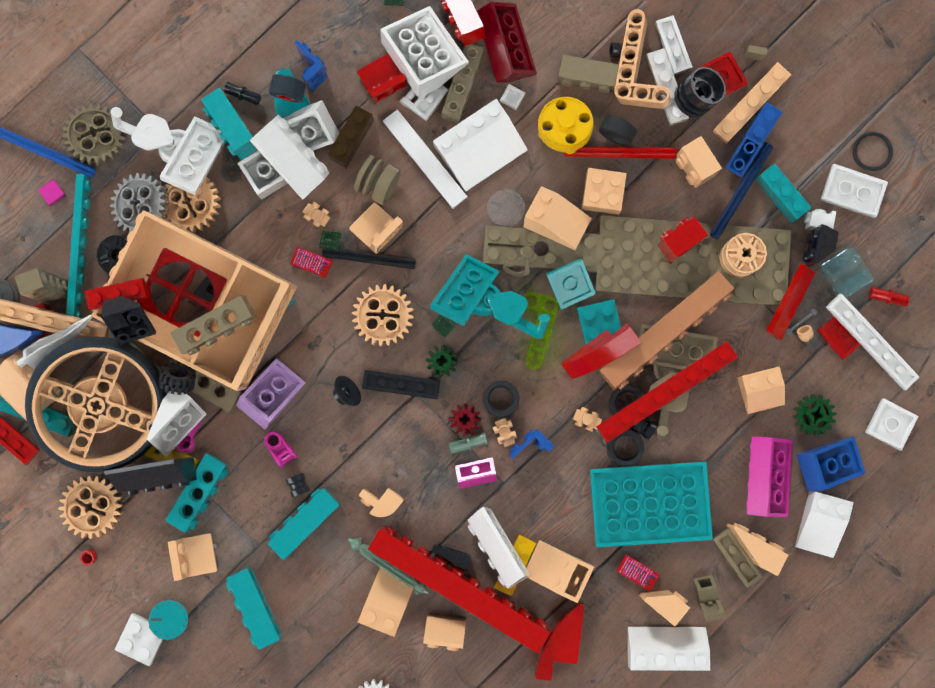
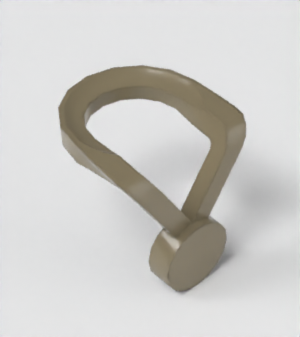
M530 246L522 247L520 250L521 256L512 263H505L502 269L506 273L517 277L529 275L528 258L533 254ZM524 259L525 270L517 272L508 268Z

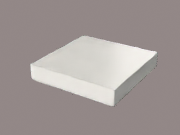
M883 398L865 433L902 451L919 416Z

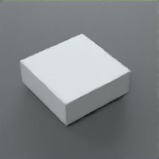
M509 84L500 102L517 110L525 96V92Z

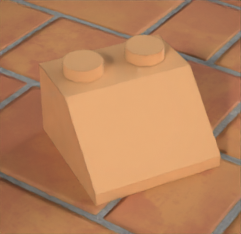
M780 366L737 377L747 414L785 405V384Z
M669 590L642 592L639 595L674 626L678 624L690 609L686 605L688 601L676 591L674 593Z

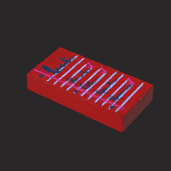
M297 247L290 264L326 278L333 260Z
M626 554L616 569L618 573L651 591L660 575Z

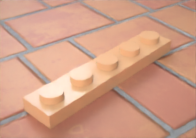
M777 62L719 123L713 132L727 144L792 74Z

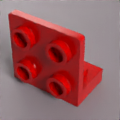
M389 54L357 70V74L374 104L407 86L403 73H400Z

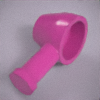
M201 421L176 446L179 452L190 454L195 450L193 437L199 426H201Z

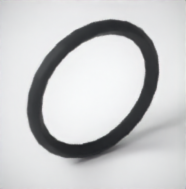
M864 133L854 143V160L865 170H881L892 159V145L889 139L881 133ZM877 136L886 142L889 155L884 164L878 167H868L859 160L857 146L863 138Z

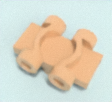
M313 202L312 205L308 203L302 211L305 214L303 218L308 221L313 219L314 222L312 224L318 228L320 225L325 227L331 219L328 216L329 211L324 208L320 211L318 209L320 205L316 202Z
M584 407L581 410L577 409L573 420L576 421L575 425L582 427L585 424L587 425L585 429L593 432V429L598 430L596 426L601 424L602 419L598 418L600 414L593 411L592 414H589V409Z
M506 418L496 421V426L493 427L495 434H500V437L497 438L499 445L504 444V447L514 444V439L518 437L515 431H510V428L513 427L511 420L506 421Z

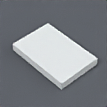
M832 164L821 201L876 218L888 182Z

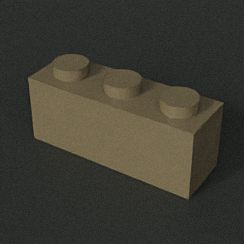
M562 55L558 82L568 87L577 85L585 90L594 88L602 93L613 92L619 64Z

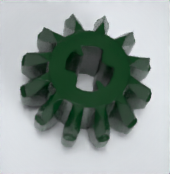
M442 345L441 351L435 346V354L432 351L428 352L433 358H426V362H432L433 364L428 365L427 369L435 367L432 375L439 371V377L442 378L443 371H445L449 377V368L453 372L456 371L455 367L451 365L458 364V361L452 360L457 357V354L449 355L453 350L451 347L445 352V345ZM441 356H444V359L448 360V362L444 363L443 366H439L440 363H437V360H440Z

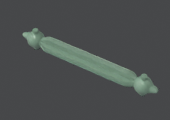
M361 537L355 539L348 538L352 551L359 550L361 555L407 586L414 587L415 594L429 593L425 584L418 582L417 579L369 551V545L362 544Z

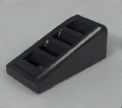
M438 544L433 545L432 550L462 570L467 571L471 557L469 553Z

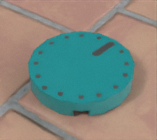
M162 601L155 605L150 612L148 619L149 628L159 639H175L187 627V611L177 601Z

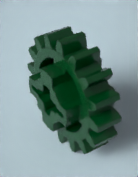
M811 394L810 398L808 396L803 397L804 402L801 400L797 401L799 407L793 409L797 411L793 418L798 419L795 425H801L799 431L807 430L806 435H811L813 432L814 436H819V431L821 434H826L825 429L832 430L830 423H836L832 416L837 415V413L832 412V409L835 407L834 405H828L830 399L823 401V395H819L816 399V395ZM814 402L811 408H805L809 403ZM812 412H815V414L818 415V417L814 418ZM824 422L821 427L816 428L818 423Z

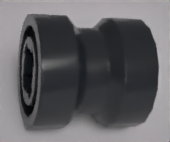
M645 418L634 425L632 430L636 433L640 432L644 438L649 440L655 432L658 423Z
M304 473L286 479L287 485L291 488L290 494L292 498L310 491L309 486L305 484Z

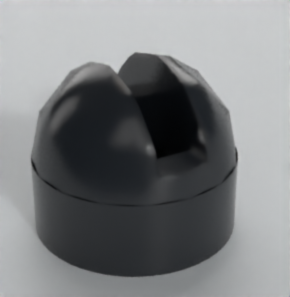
M610 43L609 54L611 58L621 56V49L623 47L621 43Z

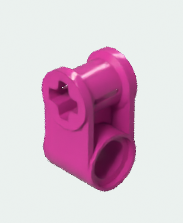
M273 431L265 436L264 443L281 469L293 458H298L294 449L280 432ZM272 435H276L279 439L276 446L270 443Z

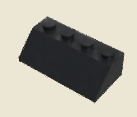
M194 457L171 459L104 471L105 476L118 493L127 492V495L139 494L140 489H143L144 493L156 491L155 487L160 486L161 490L173 488L172 484L176 483L178 487L190 485L189 481L197 480Z

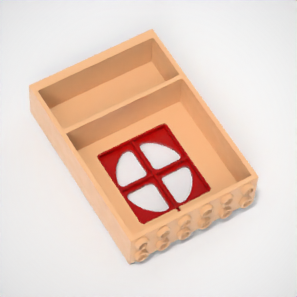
M143 210L135 220L136 225L127 236L128 242L125 248L119 252V260L116 266L111 269L109 273L110 278L104 286L144 278L149 298L136 300L135 302L139 303L155 328L156 334L138 339V341L236 391L247 390L298 286L156 214ZM172 262H187L190 264V269L180 286L159 277V269ZM198 269H201L212 283L214 297L211 302L194 295L188 290ZM154 282L176 294L166 315H163L156 308L152 300L150 288ZM240 295L247 297L256 315V318L252 319V324L244 328L241 326L235 328V333L224 337V335L218 337L216 343L210 346L205 344L199 347L200 351L193 355L181 354L170 332L189 323L177 322L174 319L184 298L205 307L206 313ZM102 308L92 310L91 317L105 323L101 318ZM231 312L228 316L231 323L236 320L234 312ZM216 321L211 324L213 332L218 330V323ZM197 330L194 333V339L199 341L201 334Z

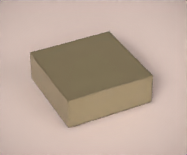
M749 45L745 50L744 58L763 61L768 49Z

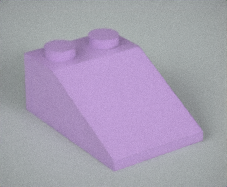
M276 358L239 397L236 406L266 430L306 382Z

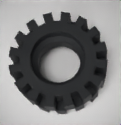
M174 362L166 363L160 369L158 384L161 385V389H165V392L171 391V394L177 392L178 395H181L182 392L187 394L194 389L196 370L189 366L187 367L185 364H180L181 362H177V364Z

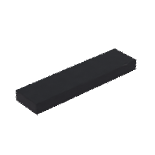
M365 370L362 389L438 400L441 381Z

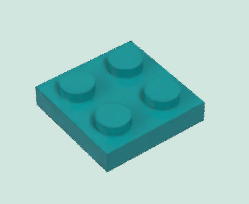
M581 258L546 274L561 310L596 294Z
M614 299L577 308L585 345L605 330H608L612 335L621 328Z

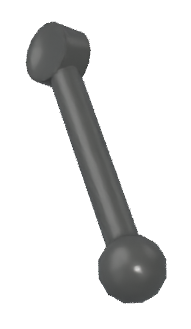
M811 309L807 316L792 328L787 329L785 335L791 336L795 329L810 317L816 316L818 311Z

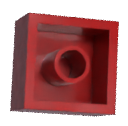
M695 216L691 219L686 217L675 226L676 230L671 228L660 237L661 241L657 245L670 263L708 236Z

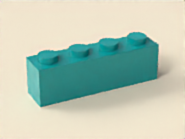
M220 87L201 99L205 106L202 108L208 118L212 116L213 119L210 122L216 130H221L219 136L224 143L228 142L230 144L227 148L233 156L237 154L242 161L258 150L250 141L253 136Z
M318 488L311 495L313 499L308 504L304 502L298 507V514L294 517L289 516L283 522L285 526L280 531L276 529L269 536L271 540L267 544L282 560H285L341 505L326 488L322 490Z
M250 566L227 577L226 587L230 593H233L236 599L234 600L235 607L238 611L241 610L243 615L242 622L245 628L250 630V639L253 646H257L258 650L279 641L283 637L252 567Z

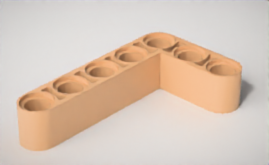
M635 9L629 13L615 84V95L618 102L623 105L665 109L671 103L670 93L666 87L636 83L647 21L644 12ZM635 19H642L640 23H633ZM634 36L639 37L635 42L630 41ZM631 54L635 55L632 60L626 59ZM625 73H632L629 78H623ZM622 91H629L626 96H620ZM641 93H647L645 98H638ZM666 95L664 100H657L658 96Z

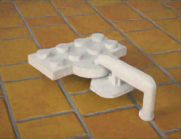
M112 108L111 117L115 129L131 135L134 145L144 150L158 149L160 157L167 163L160 175V180L196 195L225 144L219 136L221 130H216L211 123L195 116L186 131L180 129L169 130L166 120L154 114L144 115L137 127L121 120L120 117L123 113L120 108Z

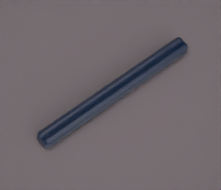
M765 143L712 229L710 233L712 238L718 240L772 152V145Z

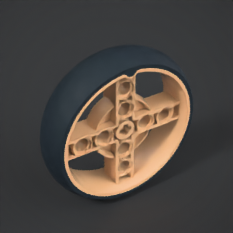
M84 337L62 344L43 358L29 380L25 395V414L31 434L38 445L50 457L72 469L86 472H104L124 467L140 458L152 446L147 437L161 402L167 395L165 389H161V385L158 384L160 373L152 361L140 350L128 343L119 345L114 338ZM93 351L107 352L98 376L83 378L75 385L50 377V374L58 365L72 356ZM124 360L133 364L146 379L152 396L151 413L127 404L126 395L121 386L116 382ZM114 364L117 371L114 373L108 372L106 365ZM99 383H108L109 390L102 391L99 388ZM60 386L64 393L57 395L54 393L53 388ZM73 394H81L83 396V401H74L72 397ZM41 396L65 404L70 419L78 427L69 449L58 442L47 428L41 411ZM96 400L100 401V406L98 407V409L94 408V404L92 402L95 403ZM111 408H120L121 414L117 416L113 415L111 413ZM137 414L140 417V421L132 422L129 416ZM87 418H91L95 421V425L88 427L84 421ZM119 424L143 432L134 444L120 452L106 456L87 455L95 433L110 431ZM83 436L88 440V443L81 445L77 438Z

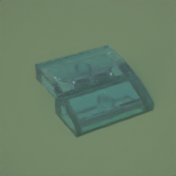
M852 246L820 266L823 275L837 296L843 294L847 298L874 281L873 275L863 264L864 260Z

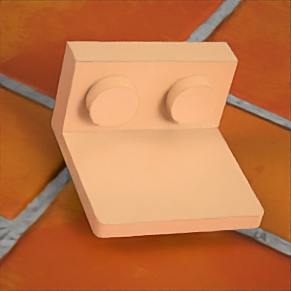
M373 203L349 227V230L377 254L402 229L403 221L398 216L393 219L379 205Z
M211 533L168 542L174 581L182 580L186 577L213 573L218 570Z

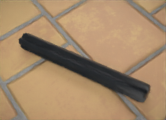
M324 247L322 251V256L326 258L415 269L416 259L332 247Z

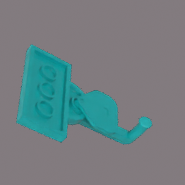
M467 254L430 306V309L462 326L466 325L472 314L479 316L493 315L495 319L537 339L544 337L550 321L548 314L539 316V326L521 318L527 309V300L513 291L500 293L498 288L493 285L500 271Z

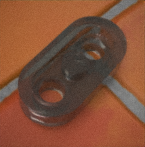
M227 146L223 151L221 175L225 181L235 183L241 177L242 170L238 165L241 160L238 156L231 158V152ZM235 171V175L230 177L229 173Z

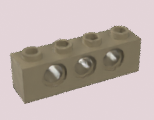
M473 44L464 46L462 53L469 62L454 75L441 113L442 119L459 124L462 120L484 56V48Z
M38 268L14 276L22 296L47 304L67 298L68 281L64 278Z
M240 295L170 333L181 354H189L190 356L199 352V347L205 344L210 346L216 343L218 337L222 335L227 337L235 333V328L239 326L244 328L252 324V319L256 318V315L247 297ZM231 312L236 314V320L233 323L228 318ZM214 321L218 323V330L216 332H213L211 329V324ZM197 330L201 334L199 341L194 339V333Z
M172 358L170 362L177 364L179 361ZM196 370L195 385L192 392L225 411L233 413L237 407L236 404L239 397L244 392L236 391ZM204 377H207L209 380L206 387L201 385V380ZM223 386L225 388V394L222 397H219L217 394V390L219 387Z

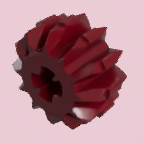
M464 403V410H462L458 404L456 406L459 410L458 413L455 410H451V413L456 415V417H449V420L456 423L451 424L450 427L458 426L455 430L456 434L459 433L460 429H463L462 435L466 436V429H468L472 435V426L477 430L479 429V426L475 425L474 422H481V419H475L474 416L479 415L480 412L476 411L472 414L475 406L472 405L470 410H467L468 405ZM463 414H467V417L471 419L466 425H462L463 422L459 421Z

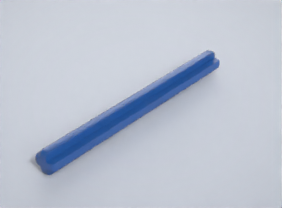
M0 127L1 139L90 178L95 176L96 169Z

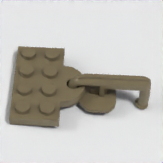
M641 324L639 337L652 326ZM689 332L681 340L677 338L673 341L674 346L667 352L661 351L657 355L659 358L651 364L657 381L650 386L649 392L717 347L718 337ZM688 391L659 409L661 411L657 428L658 439H664L669 433L667 428L669 412L680 413L685 410L689 396Z

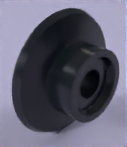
M338 376L335 379L333 390L336 401L342 405H359L361 393L356 384L346 376Z

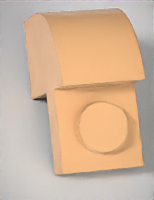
M388 488L380 499L367 489H363L359 494L362 498L360 501L368 507L371 505L374 507L369 514L376 517L391 515L405 500L391 488Z

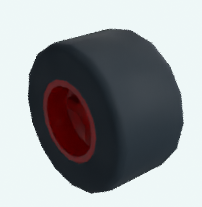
M275 74L272 76L269 94L281 100L301 103L306 84L290 76Z

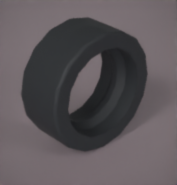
M608 115L605 116L599 132L614 143L631 146L637 129L621 118Z
M507 381L491 383L483 394L484 407L495 417L509 416L519 405L517 389ZM497 388H505L512 395V403L506 410H497L490 403V395Z
M626 385L621 390L617 388L611 393L609 398V409L612 415L619 412L616 400L620 394L631 392L639 399L644 393L633 385Z
M629 429L606 445L610 459L622 466H630L637 463L642 458L645 450L641 436ZM622 436L631 437L637 446L636 453L629 459L620 458L614 451L616 440Z

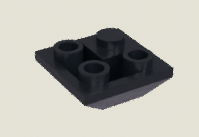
M824 224L811 230L806 239L808 249L807 251L805 250L803 255L804 265L811 267L836 250L839 232Z
M123 296L103 301L101 318L119 345L156 334L155 328L139 303Z

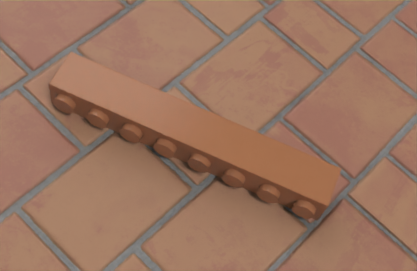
M718 271L639 337L640 344L600 369L599 373L614 391L617 388L623 389L629 383L628 379L631 376L637 377L644 371L643 366L647 363L650 365L659 358L657 355L661 351L667 352L674 346L673 341L677 338L679 340L684 338L689 333L687 330L691 326L697 327L703 321L702 317L707 313L708 315L714 313L718 309L716 305L721 301L723 303L727 302L733 296L731 293L734 287Z

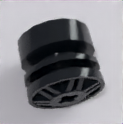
M708 67L697 68L676 87L674 92L676 105L682 113L689 117H701L724 98L726 93L725 83L715 70Z

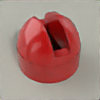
M87 549L80 554V562L85 566H90L97 560V553L92 549Z

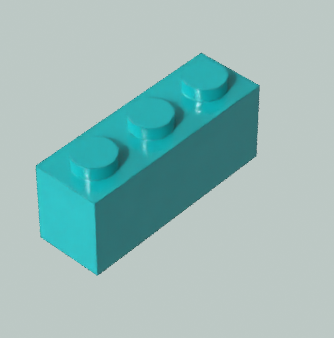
M775 163L755 179L790 223L796 221L812 208Z

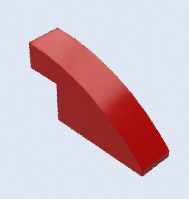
M628 324L612 335L608 330H605L563 361L561 365L570 377L574 379L607 365L636 347L641 341Z
M578 602L569 609L551 630L537 661L536 679L551 681L554 661L571 664L578 663L585 606L583 602Z

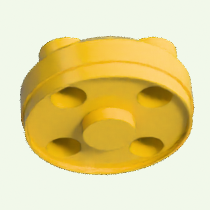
M559 97L547 103L542 109L538 119V136L551 149L573 154L591 138L593 117L590 109L582 101L572 97ZM543 128H550L551 130L546 131ZM571 140V141H573L574 143H573V144H569V143H567L566 141Z

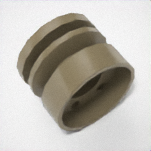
M370 155L357 174L354 191L360 193L363 190L362 194L367 196L373 190L372 200L385 205L399 181L401 169L388 164L382 170L384 161L382 159L377 161L376 156Z

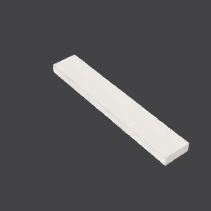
M398 110L383 120L385 126L452 209L468 198Z
M839 294L826 306L833 316L903 390H907L919 378L917 373L843 294Z

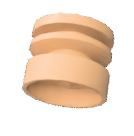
M738 234L725 243L721 249L719 256L720 265L732 277H747L760 269L765 263L767 256L766 246L754 234ZM744 251L748 252L746 257L742 256Z

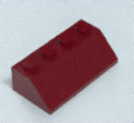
M490 2L476 12L484 26L486 38L483 41L485 42L496 82L510 83L536 75L537 72L516 4Z

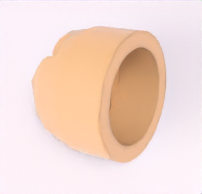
M810 325L802 326L797 330L798 337L803 342H808L814 336Z

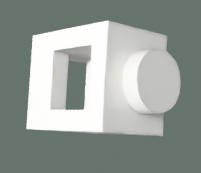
M821 209L806 212L804 216L805 229L813 230L821 224L833 229L836 211H832L829 214Z

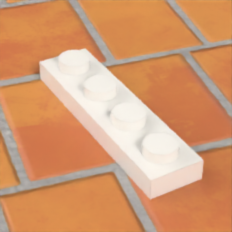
M665 48L646 54L656 86L666 87L670 93L671 103L664 109L669 125L687 121L689 117L681 112L674 99V92L678 85ZM660 95L661 101L666 98V95Z

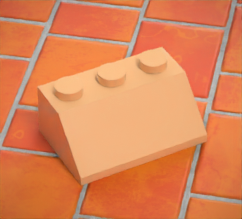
M18 350L0 365V395L27 421L25 395L29 380L35 369L28 364L22 368L18 366L17 361L23 357V352ZM55 386L53 388L54 393L59 395L60 388ZM41 396V411L55 401Z

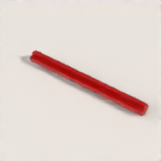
M583 146L573 154L564 152V156L675 159L677 149Z

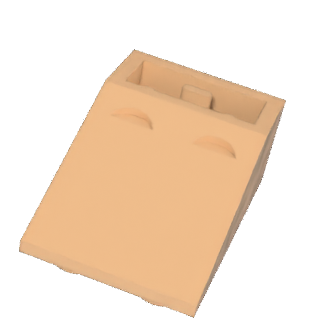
M740 524L726 525L753 564L776 576L779 575L788 557V554L783 552L785 548L770 541L766 543L767 539L757 533L752 532L749 534V529Z
M541 540L538 541L526 567L530 574L529 579L578 603L594 568L592 564Z

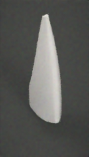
M91 315L59 332L39 339L23 350V357L17 361L18 366L22 368L28 364L33 369H36L38 364L51 351L62 344L75 340L91 320Z

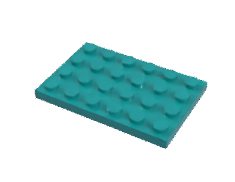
M706 462L590 469L595 547L713 540Z

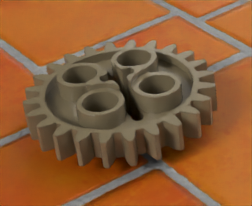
M89 104V109L82 106L81 112L74 109L76 115L69 114L71 121H64L68 127H62L63 132L66 133L62 135V138L67 140L64 142V145L69 147L67 149L69 154L73 153L75 159L80 156L81 163L87 159L89 165H91L93 160H95L97 165H99L100 160H103L106 164V158L108 157L114 160L112 154L119 155L117 148H124L120 142H126L125 137L122 136L126 133L113 127L111 111L108 113V107L106 106L101 110L100 104H98L96 109H93L92 104ZM98 120L105 121L101 126L95 125ZM81 126L86 127V130L83 132L77 131ZM96 132L97 136L93 137L92 133ZM105 137L111 138V141L108 143L102 142ZM87 143L93 144L91 149H84Z

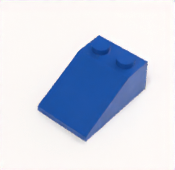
M854 436L796 454L808 492L826 490L865 474Z

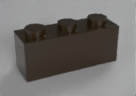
M358 106L354 107L328 153L330 160L347 169L374 122L371 113Z

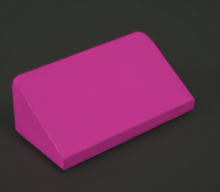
M493 458L455 466L460 489L497 481Z

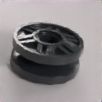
M112 235L100 242L96 258L99 266L104 271L110 273L111 269L116 266L118 262L115 257L116 253L125 248L128 242L127 237Z

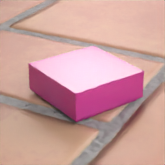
M54 179L38 190L50 206L66 196Z

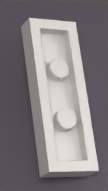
M674 15L657 20L655 26L663 48H665L673 74L677 75L691 70L692 64Z

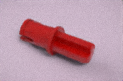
M872 286L869 291L870 299L884 301L885 304L892 303L905 307L909 303V296L895 293L892 289L884 290Z

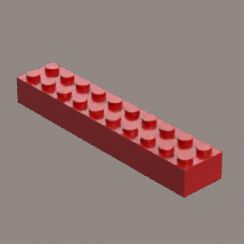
M383 526L379 529L368 548L369 551L539 654L550 635L546 621L539 617L534 619L525 608L520 607L518 609L514 606V602L507 597L502 599L497 596V592L487 586L485 589L480 586L479 580L472 576L467 578L463 575L464 572L456 566L451 568L446 565L447 561L439 556L434 558L430 555L431 551L425 547H416L413 545L414 541L407 536L403 538L396 534L397 530L390 526L385 528Z

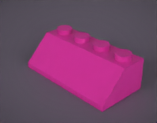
M752 437L750 444V472L747 485L748 500L746 502L748 515L788 517L793 440Z

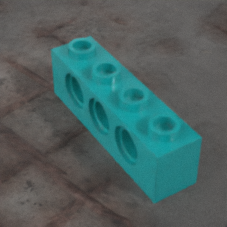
M206 453L195 470L197 480L189 481L190 485L185 487L165 521L185 533L190 530L193 531L199 522L197 520L200 513L203 514L209 506L207 501L210 496L214 497L219 489L218 483L227 476L229 464L210 453ZM208 471L213 474L211 482H208L205 478ZM198 488H200L203 491V497L201 499L197 498L195 495V492ZM187 505H190L193 508V513L191 516L187 515L185 512V508Z

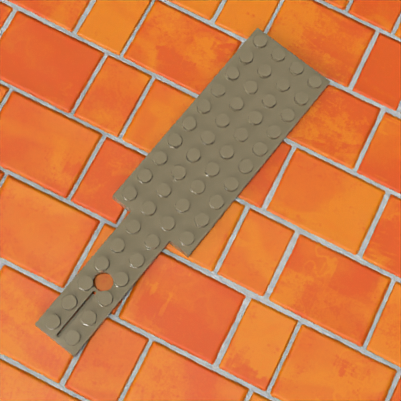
M600 216L599 234L584 233L576 250L526 228L486 225L483 263L502 266L505 263H512L521 256L520 250L522 247L519 246L532 247L533 254L528 258L529 268L556 270L581 258L587 272L596 273L595 292L686 299L719 271L734 287L731 293L733 296L727 302L779 306L788 289L791 230L727 225L720 238L716 240L710 236L715 224L700 223L708 236L670 263L657 244L661 241L660 237L671 228L676 230L675 226L678 225L679 221ZM738 234H754L766 246L767 256L765 263L760 269L747 277L737 278L730 276L720 265L719 256L721 249L725 243ZM537 242H545L548 245L549 250L546 255L538 256L534 252V245ZM744 251L742 256L746 257L748 252ZM524 259L514 266L525 267Z

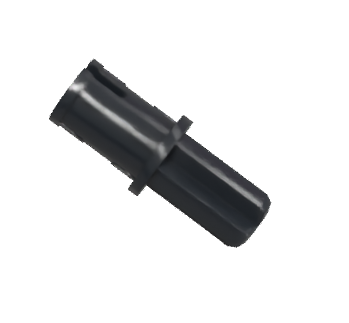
M229 81L224 86L226 88L223 90L224 93L235 96L240 101L245 100L255 105H258L261 101L260 94L248 90L245 86L240 87Z

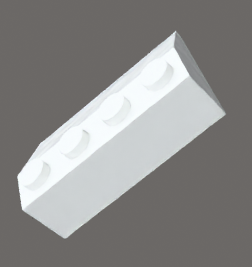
M430 6L381 29L382 45L401 73H403L418 98L435 91L469 62Z
M497 99L433 141L435 149L465 192L528 151Z

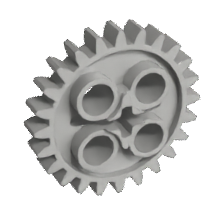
M136 173V176L129 175V180L123 178V185L117 184L120 188L119 191L113 190L117 195L116 197H111L115 201L114 204L110 205V207L115 208L111 214L116 216L113 221L118 222V227L123 228V231L128 233L133 231L136 225L135 220L143 210L147 212L149 210L150 213L166 219L163 212L169 211V209L165 208V205L170 203L165 200L169 194L164 192L166 187L162 186V182L156 180L155 177L145 173L143 175Z

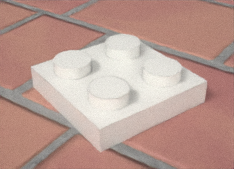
M132 613L115 650L147 666H151L163 639H159L151 632L147 619Z

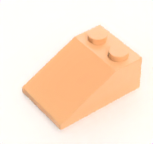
M541 186L525 215L524 228L576 250L591 221V217L560 194Z
M380 567L358 623L395 637L414 587L407 586Z

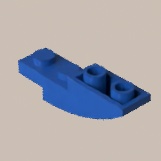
M766 102L725 168L742 178L783 111Z

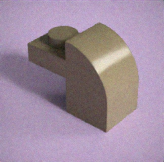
M708 575L693 579L698 607L705 621L710 622L725 618V611L719 600L718 587L713 576Z

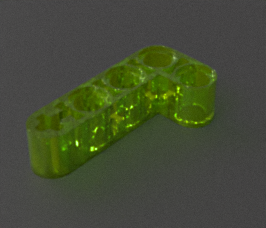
M528 292L524 295V298L534 297L537 301L534 306L528 305L526 309L539 313L535 325L539 326L540 321L538 318L540 315L548 314L550 316V327L546 329L545 335L542 338L545 343L544 347L537 348L534 345V340L537 338L533 336L529 345L525 364L528 369L535 371L543 364L559 303L553 297L536 292ZM552 302L555 305V309L547 311L544 304ZM535 352H542V355L538 354L537 356L539 364H536L534 367L531 366L532 363L529 362V359H533Z

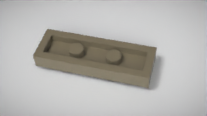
M729 528L713 538L714 543L745 588L750 587L763 578Z

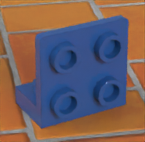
M296 40L294 43L299 54L311 65L303 71L301 77L306 87L311 92H314L328 78L327 68L319 56L316 55L314 57L306 43L303 42L301 44Z
M531 429L523 437L525 441L521 445L517 443L509 450L511 452L509 456L513 459L534 438L537 440L534 444L541 451L546 450L549 452L555 446L538 429L535 432Z

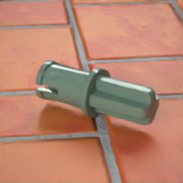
M485 432L450 442V452L457 453L467 449L471 451V448L487 445Z

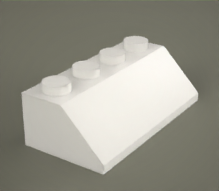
M279 115L250 139L251 143L302 200L329 174L325 164L315 157L314 152L306 147L301 137L294 133L287 121Z
M482 507L468 519L470 532L473 535H477L479 539L478 545L483 552L488 554V562L493 570L496 569L498 571V579L503 587L512 588L530 576L491 508Z
M628 627V667L630 670L710 671V648L706 627Z

